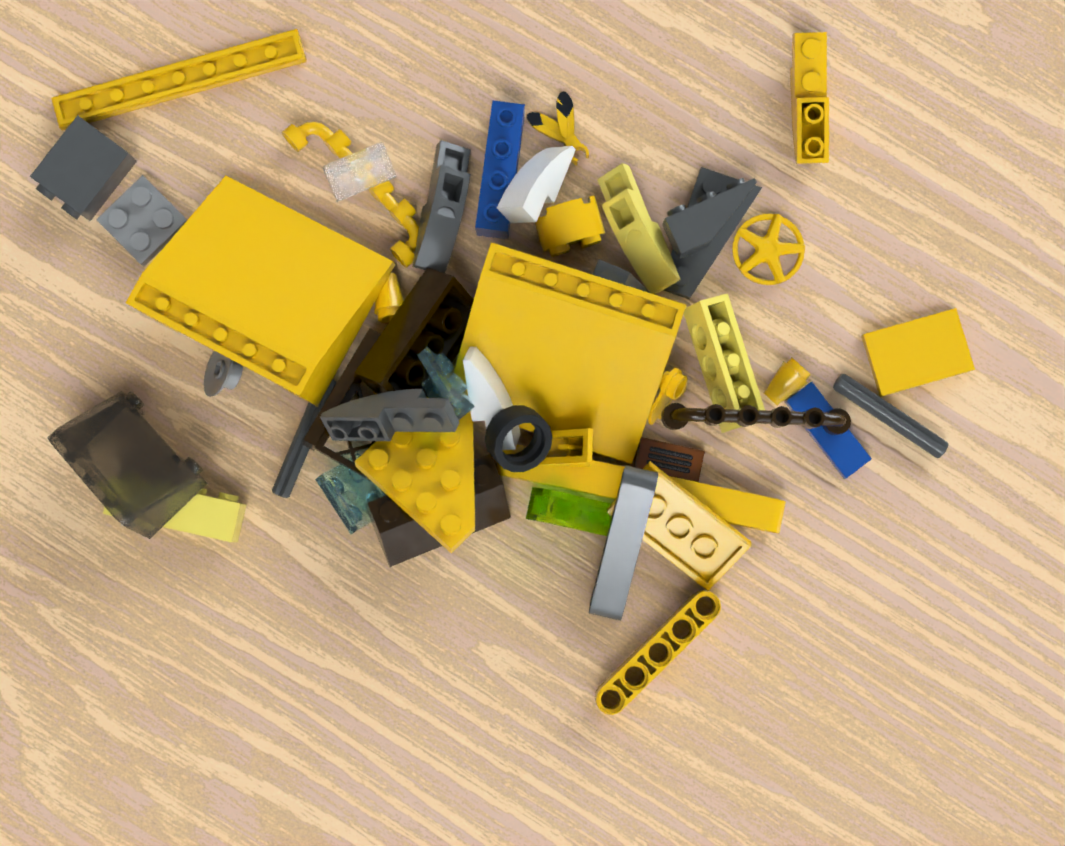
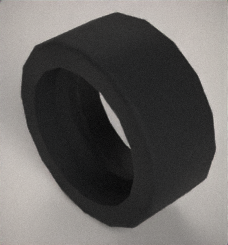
M512 405L501 410L492 418L486 429L485 444L487 451L502 468L511 472H525L535 468L546 458L551 449L552 433L550 426L534 409L525 405ZM531 423L535 429L529 445L518 453L505 454L502 447L507 433L517 425Z

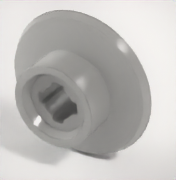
M213 351L204 376L205 394L211 397L219 394L223 388L234 389L241 378L243 366Z

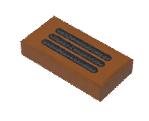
M641 437L634 467L643 469L649 462H652L668 476L699 482L705 451Z

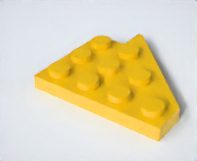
M469 399L455 411L459 420L455 432H395L391 441H376L355 460V466L450 553L457 549L475 531L474 442Z

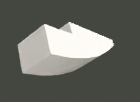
M573 146L546 148L524 164L508 185L497 206V209L510 223L537 222L544 203L555 202L575 153V148Z
M469 347L463 359L471 418L472 421H485L487 429L490 421L496 414L513 404L501 378L490 362L477 347ZM519 425L507 433L503 441L502 450L516 449L521 435Z

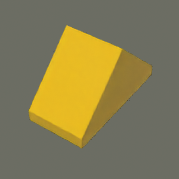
M593 429L551 431V449L539 465H591Z

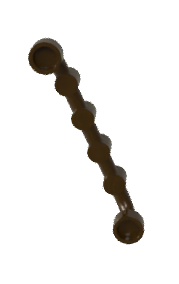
M672 403L666 406L661 413L663 425L670 430L681 429L686 426L688 421L704 422L709 426H715L722 422L737 423L742 427H748L755 423L770 424L774 428L787 425H802L807 429H813L823 426V429L828 434L840 435L848 431L851 425L850 415L841 408L823 412L821 409L814 407L798 412L790 411L784 406L768 411L757 410L751 405L737 410L724 409L718 404H713L706 408H686L680 403Z

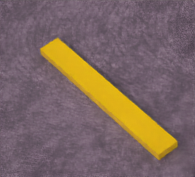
M294 29L51 97L58 126L63 131L70 126L77 115L87 123H92L305 63L307 59L299 31Z

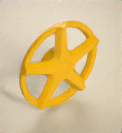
M761 214L750 218L738 229L733 240L732 254L737 268L747 279L761 285H777L789 280L799 270L804 259L805 244L800 231L790 220L782 217L780 214ZM771 220L767 234L764 237L747 230L750 225L758 221ZM781 223L793 232L797 243H782L778 240ZM740 237L755 248V252L743 264H741L738 256ZM798 253L794 267L786 275H783L779 260L780 256ZM760 263H766L774 279H760L751 275L748 271Z

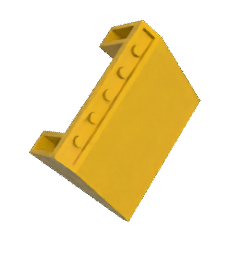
M225 175L142 272L125 303L153 320L186 335L318 407L393 270L395 263Z
M491 242L478 282L447 398H449L451 405L456 408H460L469 399L463 359L469 347H477L501 378L513 405H525L534 409L547 422L551 431L593 429L592 452L632 464L676 339L686 304ZM531 423L519 425L521 429L534 432L535 428Z

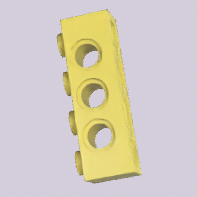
M728 293L701 300L685 308L684 317L712 404L721 405L724 409L738 410L741 407L751 405L757 410H765ZM722 422L719 424L722 433L742 427L737 423Z

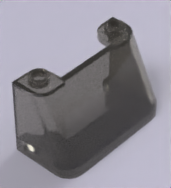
M120 391L59 426L47 438L118 522L126 528L151 539L208 483L200 475L203 471L201 466L190 456L187 459H183L177 455L143 417L145 413L141 408L145 404L132 391L128 394Z

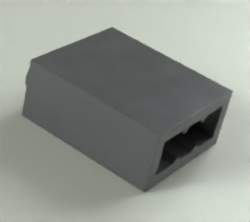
M77 115L30 177L39 183L36 187L37 191L51 201L55 196L64 202L61 208L76 220L82 215L91 221L137 161L127 151Z

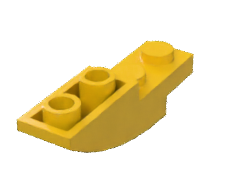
M827 32L793 33L790 89L796 164L829 163Z

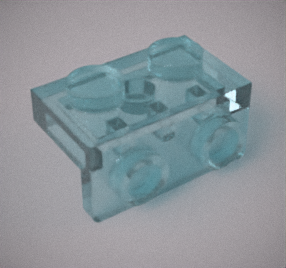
M428 347L417 355L430 375L422 382V387L428 397L449 398L458 420H460L475 406L465 392L468 389L466 384L457 374L453 373V364L443 353L437 356Z
M359 453L355 454L356 459L361 456ZM341 464L315 479L350 534L371 523L365 508L366 504L386 495L373 482Z

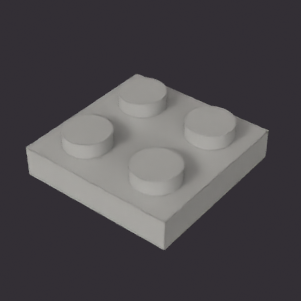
M143 175L96 219L143 267L166 246L187 221Z

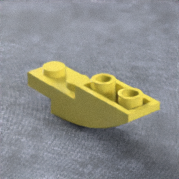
M622 163L597 179L606 200L602 207L625 255L650 293L656 295L681 280L658 223L651 221L629 165Z

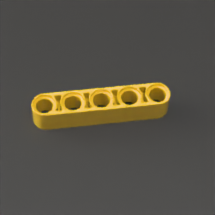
M703 590L692 594L598 687L595 693V700L600 711L608 715H615L621 712L719 615L721 610L719 598L712 592ZM707 596L711 599L713 607L710 613L701 615L696 609V603L701 597ZM678 620H686L689 624V632L682 638L675 637L672 631L674 623ZM655 643H662L666 647V655L659 661H654L649 657V649ZM633 666L641 668L643 672L642 679L635 684L628 683L625 680V672ZM615 690L619 693V701L615 706L607 707L602 704L601 697L605 691Z

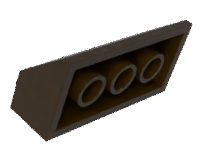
M426 268L361 362L355 374L377 394L405 389H423L426 397L429 398L460 352L474 299L454 276Z
M491 454L474 460L475 531L473 533L511 518L504 485ZM387 495L366 504L365 508L389 567L442 546Z

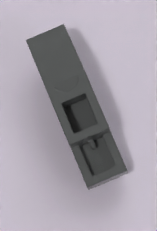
M442 140L436 145L427 203L422 207L412 267L422 270L430 268L445 273L460 227L471 174L467 173L470 149Z
M423 389L389 391L362 397L322 412L320 416L332 441H391L395 432H455L459 424L449 398H427Z

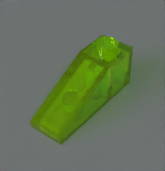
M532 487L526 519L607 537L612 518L607 513V508L611 504L551 489Z

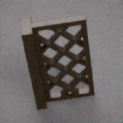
M371 328L367 331L303 439L302 444L313 451L320 452L369 481L371 480L355 466V452L367 450L375 441H371V444L353 448L351 441H347L348 450L334 452L324 446L330 435L320 416L322 412L351 401L356 391L358 398L363 397L360 388L362 380L355 374V371L381 335ZM350 454L352 461L343 456Z

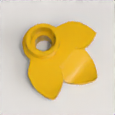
M674 368L671 372L666 371L662 376L658 387L661 389L660 394L654 401L648 416V423L651 425L654 424L657 418L661 419L663 409L670 405L672 400H677L686 391L687 376L682 375V371L678 368Z

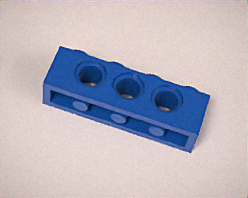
M492 100L475 225L477 236L500 239L509 238L510 222L497 209V206L518 171L525 104Z

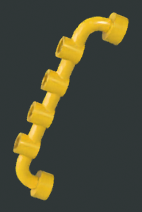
M306 122L298 127L290 124L281 132L283 137L297 152L308 145L307 136L318 135L325 142L329 150L344 162L353 176L359 179L368 188L371 195L384 205L394 220L407 230L409 234L408 241L403 243L399 240L390 248V251L405 268L410 266L414 260L413 253L415 252L419 230L417 222L412 218L416 214L414 207L404 198L399 203L391 195L395 189L390 181L383 175L376 179L369 172L373 168L371 161L362 152L354 156L347 148L352 143L341 129L333 133L324 124L318 122Z

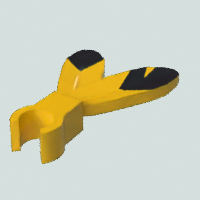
M563 91L557 98L558 122L542 113L531 112L527 114L529 124L536 131L553 140L564 143V146H573L575 152L583 151L586 158L589 159L588 148L581 144L574 134V108L568 93ZM573 156L571 162L577 166L578 159Z

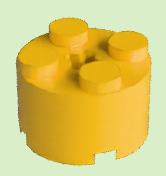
M589 196V203L584 204L582 198L548 207L546 208L545 216L540 217L539 215L535 226L543 252L549 251L550 256L555 257L568 253L570 250L569 246L581 243V247L586 248L599 244L602 241L601 236L605 234L595 196Z

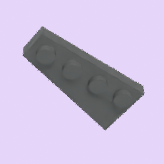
M701 167L687 208L697 204L696 199L706 193L714 191L718 195L727 191L726 186L738 179ZM754 186L708 247L679 260L674 250H672L671 257L681 280L663 291L687 299L691 298L762 187Z

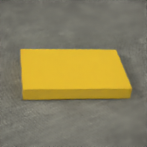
M956 308L861 335L879 397L975 370Z

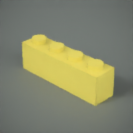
M124 471L123 477L112 475L103 514L223 541L238 542L247 505L238 503L239 496L219 492L218 498L206 496L207 489L191 485L187 486L186 491L174 488L175 482L159 478L155 479V484L143 482L144 475Z

